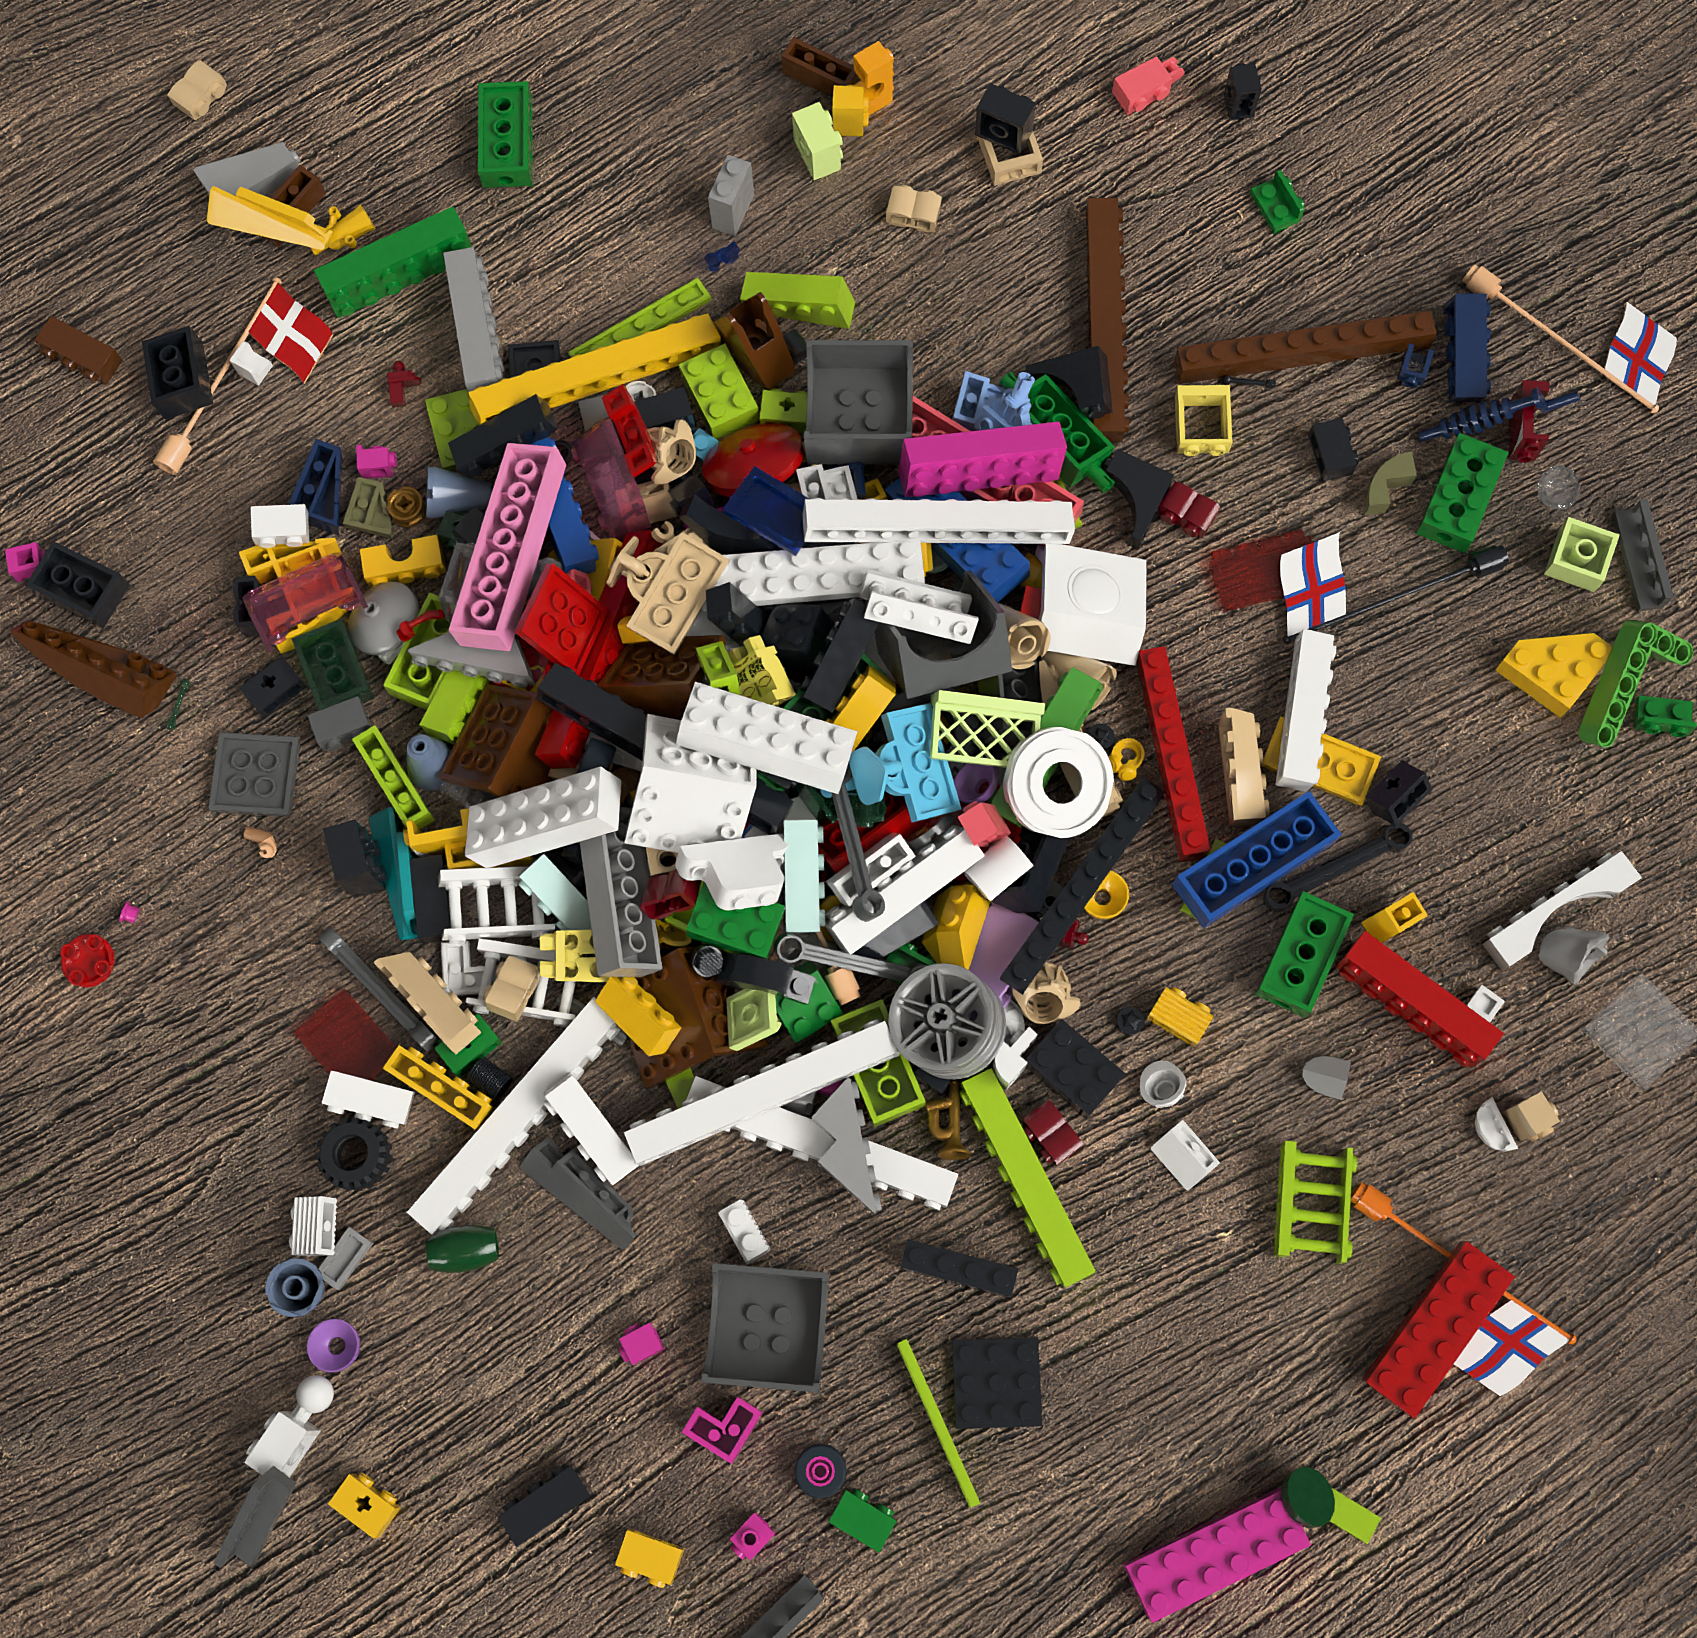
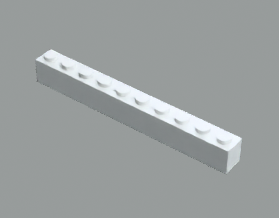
M813 498L805 499L802 514L804 542H904L920 540L921 543L1070 544L1075 531L1072 502H1061L1059 500L1036 502L1034 500L983 501L977 499L957 501L948 499L945 501H930L929 499L876 500L870 498L866 500H850L848 498H841L839 500Z
M595 997L591 999L407 1211L430 1234L434 1235L451 1228L454 1223L453 1217L459 1211L462 1213L470 1206L473 1201L472 1195L478 1189L481 1191L489 1184L492 1179L490 1177L491 1173L496 1168L501 1169L510 1159V1155H508L515 1146L520 1147L529 1136L527 1133L534 1124L538 1126L545 1119L548 1113L543 1103L547 1100L544 1092L569 1073H572L575 1079L578 1080L584 1073L582 1068L589 1060L593 1062L603 1050L601 1046L607 1039L612 1040L619 1033L621 1028L595 1003Z
M879 1020L871 1021L863 1025L864 1030L855 1034L853 1031L845 1032L837 1037L838 1041L828 1045L827 1042H822L813 1046L811 1053L804 1056L801 1053L791 1055L785 1059V1064L778 1067L775 1064L768 1065L760 1069V1074L752 1078L749 1075L742 1076L734 1080V1085L724 1089L723 1086L714 1088L707 1092L708 1097L698 1100L697 1097L688 1099L681 1103L682 1108L672 1111L671 1108L665 1109L655 1114L656 1119L646 1123V1120L643 1119L631 1124L630 1130L624 1132L636 1164L640 1166L899 1056L886 1022L880 1023Z
M695 1076L686 1100L694 1097L701 1100L708 1097V1091L721 1085ZM780 1107L731 1127L740 1131V1137L753 1142L756 1141V1138L767 1141V1147L780 1152L782 1148L793 1151V1157L803 1161H808L809 1157L819 1160L836 1142L812 1119ZM868 1140L871 1154H866L867 1166L873 1165L876 1182H872L871 1186L887 1191L888 1187L898 1190V1196L913 1201L914 1197L925 1200L924 1206L940 1211L941 1207L947 1208L958 1177L957 1173Z

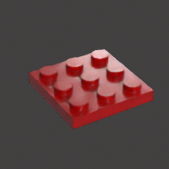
M554 563L546 564L514 632L551 662L557 663L562 667L567 666L579 676L609 609Z

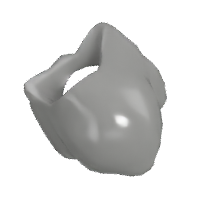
M1570 926L1562 927L1548 933L1541 941L1539 960L1553 971L1565 976L1572 985H1576L1593 963L1606 956L1608 951L1604 945L1610 937L1605 932L1580 930Z

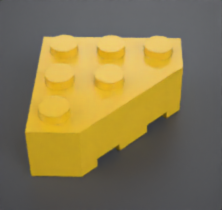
M1595 633L1519 640L1495 671L1561 718L1572 707L1607 662L1613 646Z

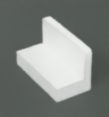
M1183 1120L1151 1147L1154 1154L1186 1190H1190L1220 1164L1217 1158Z

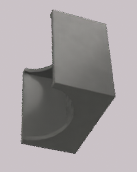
M807 340L806 431H804L807 464H851L861 462L864 465H899L903 441L905 438H912L913 340Z
M972 570L964 572L963 584L959 591L960 593L971 595L972 601L967 614L978 617L970 644L879 622L874 632L878 655L907 699L1012 671L1005 612Z
M713 1263L710 1329L701 1382L820 1393L830 1281L829 1273Z

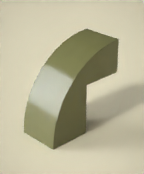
M1412 451L1391 458L1378 469L1365 494L1364 516L1386 512L1390 505L1388 488L1412 485L1417 476Z

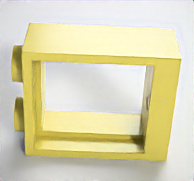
M1178 385L1175 394L1177 454L1196 456L1199 453H1210L1213 456H1221L1229 453L1232 445L1230 385ZM1184 406H1220L1221 439H1185Z

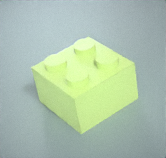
M820 102L793 112L794 142L813 180L841 170L843 153L840 146L843 145V141L839 131H834L831 126L833 122L829 111H824Z
M1568 517L1558 531L1544 575L1595 592L1605 581L1619 534Z

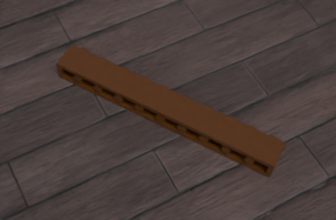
M1088 198L1086 205L1089 348L1099 346L1107 355L1113 413L1105 414L1099 419H1091V422L1110 442H1123L1124 434L1129 433V417H1125L1124 409H1128L1129 395L1124 393V385L1128 383V370H1123V362L1127 361V346L1122 345V338H1126L1127 330L1126 323H1122V315H1125L1126 300L1121 299V292L1125 291V276H1120V269H1124V253H1120V246H1123L1124 232L1119 231V224L1123 222V208H1118V198Z
M1432 311L1182 346L1177 348L1174 363L1178 383L1183 384L1218 379L1224 375L1238 376L1404 352L1409 343L1414 344L1413 350L1430 348L1437 332Z

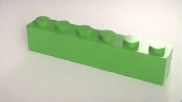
M1072 667L1069 673L1065 672L1058 683L1060 688L1056 695H1051L1047 700L1044 709L1046 711L1041 718L1040 729L1063 727L1079 731L1104 689L1101 682ZM1060 762L1052 764L1046 770L1043 776V790ZM1002 784L1000 789H996L989 798L988 803L996 806L1003 819L1021 828L1022 824L1016 819L1017 817L1009 803H1006Z

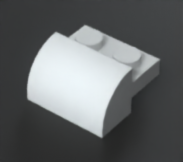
M822 464L796 469L804 503L805 499L813 498L832 500L848 498L850 500H858L849 465L824 471Z
M1006 835L991 845L988 851L984 853L985 856L966 869L963 874L969 882L978 888L983 896L991 901L1029 870L1033 864Z
M1030 1027L1025 1032L1020 1029L1009 1041V1045L1003 1041L998 1054L993 1059V1072L1005 1091L1022 1074L1027 1065L1022 1056L1033 1045L1038 1035Z

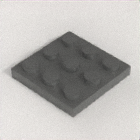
M219 732L208 810L216 813L291 817L301 743L300 738Z

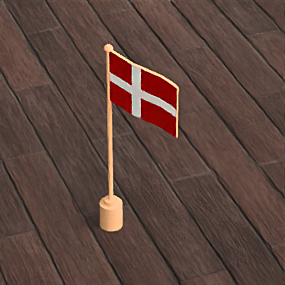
M273 278L272 281L274 283L211 385L212 394L231 364L229 360L242 342L245 341L248 334L266 352L289 367L305 384L332 339V331L318 316L296 302L281 286L282 281L279 278ZM204 407L196 410L182 435L176 433L175 436L169 435L153 460L157 467L169 474L177 475L192 450V447L189 445L190 441L186 437Z

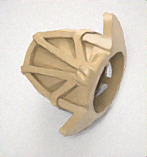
M682 419L676 420L674 429L668 427L647 429L657 463L651 467L655 470L651 477L654 483L667 484L686 474L693 467L696 459V449L691 428L686 421ZM678 444L680 447L679 456L677 455Z
M1046 962L1023 995L1012 988L1013 995L1021 1012L1034 1023L1048 1024L1074 1014L1081 1005L1079 998L1070 997L1071 985L1061 965L1057 966ZM1037 1005H1048L1047 1007H1037Z

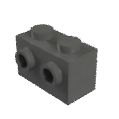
M358 696L308 715L317 744L323 751L340 749L344 743L352 741L354 737L372 727L365 705Z

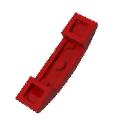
M622 384L601 398L608 416L615 423L625 448L626 454L624 457L633 477H636L655 465L657 460L652 440L642 416L627 388Z

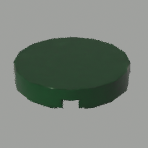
M1300 1467L1287 1474L1284 1479L1286 1481L1285 1486L1282 1487L1281 1496L1289 1516L1295 1522L1299 1521L1305 1528H1318L1330 1521L1335 1511V1498L1327 1479L1319 1471L1310 1467Z

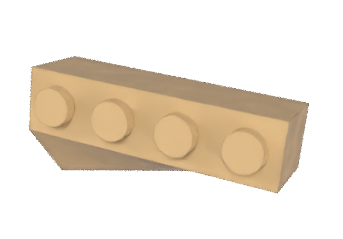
M1225 708L1218 722L1229 826L1257 825L1265 820L1266 816H1269V802L1264 800L1263 790H1266V776L1261 774L1260 764H1263L1262 748H1258L1257 738H1260L1259 722H1255L1253 713L1234 708Z
M411 952L378 958L374 961V964L389 978V981L455 1054H458L481 1033L475 1026L478 1019L468 1008L464 1012L460 1009L459 1006L463 1002L453 991L448 994L444 991L447 984L437 973L433 977L429 974L432 968L422 956L416 959Z

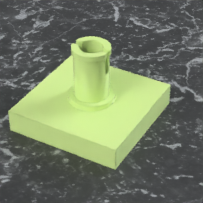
M743 989L726 998L730 1049L735 1051L741 1050L778 1032L781 1026V1022L778 1021L781 1018L776 1013V998L774 994L754 989Z

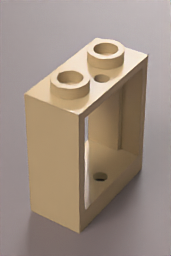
M1033 131L1027 141L1030 154L1002 162L997 161L992 143L977 136L994 186L1042 173L1043 158Z

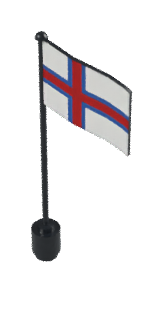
M1340 532L1285 553L1280 557V581L1286 606L1287 634L1283 636L1282 640L1285 644H1290V641L1296 639L1303 629L1320 630L1468 571L1478 579L1502 570L1505 565H1508V554L1502 545L1489 546L1469 554L1468 561H1466L1467 567L1346 613L1345 582L1339 557Z

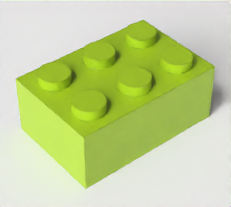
M722 344L678 364L681 379L712 437L715 439L722 438L760 420L758 406L726 344Z

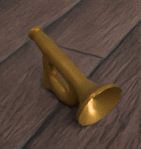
M950 1081L949 1097L932 1102L929 1101L925 1104L928 1113V1129L936 1139L947 1140L946 1145L937 1152L938 1157L947 1160H962L969 1158L971 1153L962 1145L960 1140V1082ZM949 1108L948 1128L941 1129L939 1127V1110Z

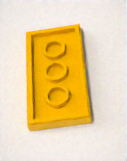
M1281 716L1264 755L1263 764L1260 765L1275 772L1278 769L1284 717ZM1327 734L1321 735L1320 743L1323 744V753L1317 763V768L1320 769V777L1318 783L1312 787L1362 806L1381 756Z

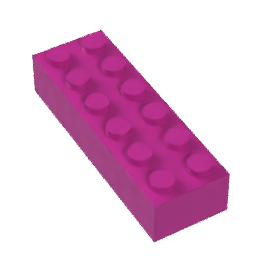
M1060 422L905 438L898 473L905 497H922L930 494H948L956 491H974L982 488L1051 482L1059 479L1067 444Z
M1277 1488L1122 1563L1148 1620L1152 1623L1311 1546L1299 1521L1295 1522L1286 1511L1281 1496L1282 1489Z

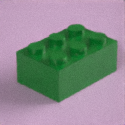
M704 882L688 923L686 935L695 940L737 954L768 959L785 913V905L774 903L767 906L723 910L716 905Z

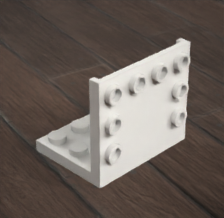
M648 714L645 724L642 770L624 843L679 853L680 846L741 839L756 789V769L676 745L682 720Z

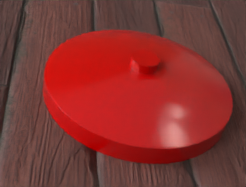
M763 423L748 426L726 436L708 452L703 461L702 473L708 487L719 495L727 497L755 495L767 491L789 478L803 460L804 446L799 433L788 425Z

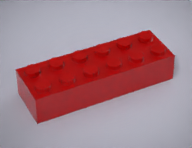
M1366 931L1352 943L1335 966L1340 970L1339 974L1341 977L1349 982H1356L1362 987L1361 990L1365 995L1372 999H1379L1385 1004L1384 1008L1395 1016L1400 1015L1408 1021L1407 1025L1418 1033L1423 1032L1431 1038L1430 1042L1435 1047L1449 1051L1454 1055L1453 1059L1463 1067L1469 1066L1472 1068L1486 1060L1505 1034Z
M1460 1241L1361 1380L1408 1416L1415 1419L1515 1276L1468 1241Z

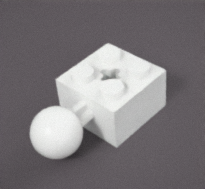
M319 1375L305 1378L297 1388L296 1400L298 1405L294 1411H279L277 1415L274 1413L270 1416L264 1425L265 1433L260 1440L256 1439L250 1445L246 1452L249 1456L244 1463L262 1476L272 1466H275L290 1478L321 1432L319 1428L307 1420L312 1413L322 1412L331 1404L334 1390L330 1381Z

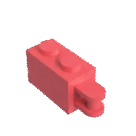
M1156 56L1114 78L1112 93L1127 115L1134 111L1139 112L1143 110L1149 103L1155 100L1160 101L1170 93L1171 84L1180 79L1185 73L1183 68L1178 67V61L1175 57L1161 63Z
M975 801L963 808L964 813L958 816L974 846L990 847L1004 836L1011 834L995 805Z

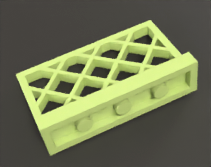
M939 690L931 695L933 716L930 759L1007 768L1008 761L1006 760L1009 759L1013 750L1009 748L1002 738L1012 730L1020 741L1025 740L1026 738L1016 727L1022 721L1033 722L1032 734L1040 730L1041 716L1044 715L1045 703ZM941 711L950 712L957 720L948 729L940 721ZM970 714L976 715L983 723L974 732L964 721ZM995 718H1002L1009 726L1001 735L990 724ZM958 724L969 735L960 744L950 734V731ZM985 727L995 738L987 747L976 736ZM944 736L955 747L949 754L938 753V741ZM971 739L981 750L975 757L968 756L962 748ZM997 742L1008 754L1002 760H995L988 751ZM958 751L960 755H954V753Z

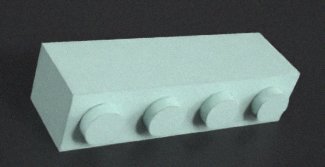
M784 820V843L788 844L785 851L786 932H820V926H825V910H819V899L825 898L824 882H819V871H824V854H818V843H823V826H818L817 820Z
M541 854L518 875L521 879L518 885L528 896L532 893L535 894L540 900L537 903L539 908L547 916L552 913L559 920L555 925L561 931L592 929L588 901L544 854Z

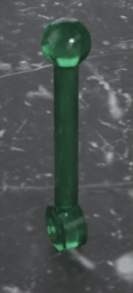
M183 678L180 681L181 689L171 718L166 726L169 730L175 729L176 718L186 688H189L191 685L190 680L187 678Z

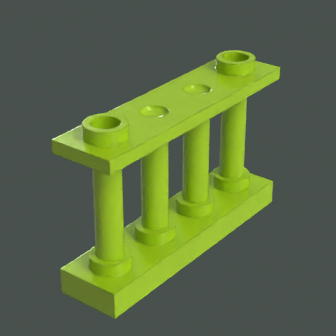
M1282 1142L1280 1145L1273 1257L1286 1258L1290 1256V1251L1294 1252V1249L1335 1253L1336 1264L1347 1263V1258L1352 1256L1353 1248L1352 1241H1348L1352 1172L1355 1173L1357 1169V1156L1353 1155V1148L1347 1147L1342 1150V1157L1301 1153L1299 1149H1296L1297 1142ZM1306 1164L1341 1168L1340 1185L1299 1181L1295 1177V1166ZM1298 1192L1338 1196L1340 1197L1339 1214L1297 1209V1206H1293V1194L1297 1195ZM1297 1220L1338 1225L1337 1242L1295 1238V1235L1291 1234L1292 1223H1296Z

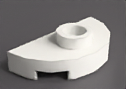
M1493 1097L1489 1098L1481 1104L1476 1112L1475 1127L1478 1136L1484 1144L1494 1150L1506 1152L1518 1149Z

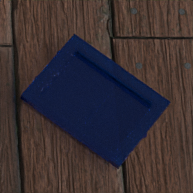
M754 466L747 477L743 479L735 493L730 497V500L722 509V513L794 556H797L806 543L804 542L802 514L805 499L809 498Z

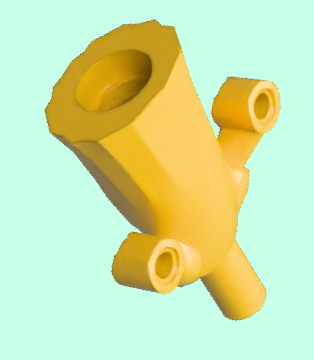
M361 204L338 222L337 220L340 219L341 213L335 206L329 208V225L326 226V229H330L333 235L324 250L327 248L340 250L343 246L355 248L357 246L355 239L376 229ZM311 248L315 255H318L319 253L324 251L320 249Z

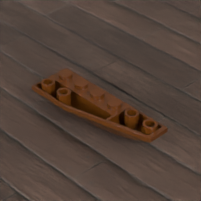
M30 620L11 629V635L53 671L92 696L140 719L159 707L176 678L177 672L166 668L163 664L153 662L141 654Z

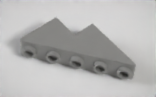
M450 632L408 649V652L413 657L411 662L417 666L427 667V665H433L445 672L457 670L466 676L474 678L477 675H481L497 683L505 680L521 688H527L528 685H536L516 636L514 637L510 652L460 646Z
M847 1077L812 1116V1121L836 1141L818 1160V1164L875 1215L876 1211L882 1210L879 1193L873 1194L871 1186L872 1182H876L873 1165L867 1166L866 1154H871L868 1137L862 1138L860 1130L861 1126H865L862 1109L857 1110L855 1099L860 1098L857 1081L851 1082V1079Z

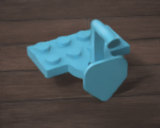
M931 703L881 715L888 743L880 746L876 753H873L868 747L859 748L851 753L849 765L853 777L846 783L847 791L856 789L863 804L871 805L880 802L883 799L884 790L894 796H904L912 823L961 810L948 761L930 759L933 716ZM940 739L938 741V753H945L942 740ZM821 789L824 797H832L831 792Z

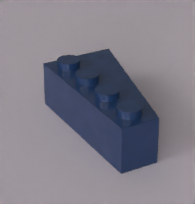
M1455 294L1443 305V314H1448L1447 324L1444 325V335L1450 336V341L1446 348V359L1452 362V366H1449L1447 370L1449 402H1481L1490 393L1491 382L1490 379H1487V369L1490 367L1491 357L1490 353H1487V343L1490 341L1491 331L1487 327V317L1490 315L1491 307L1490 302H1487V294Z

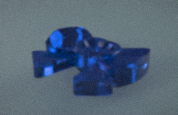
M732 241L727 247L721 248L715 253L706 254L704 259L709 270L718 271L721 262L728 264L730 261L733 264L739 258L740 249L737 243Z

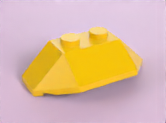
M961 882L953 885L936 898L933 912L939 924L925 932L922 943L937 964H954L967 970L970 968L991 902L982 898L979 895L980 891L971 882Z

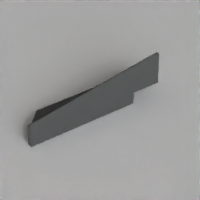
M548 1136L529 1152L520 1165V1169L622 1250L629 1246L636 1237V1233L631 1229L632 1207L606 1181L603 1183L596 1172L573 1149L564 1156Z

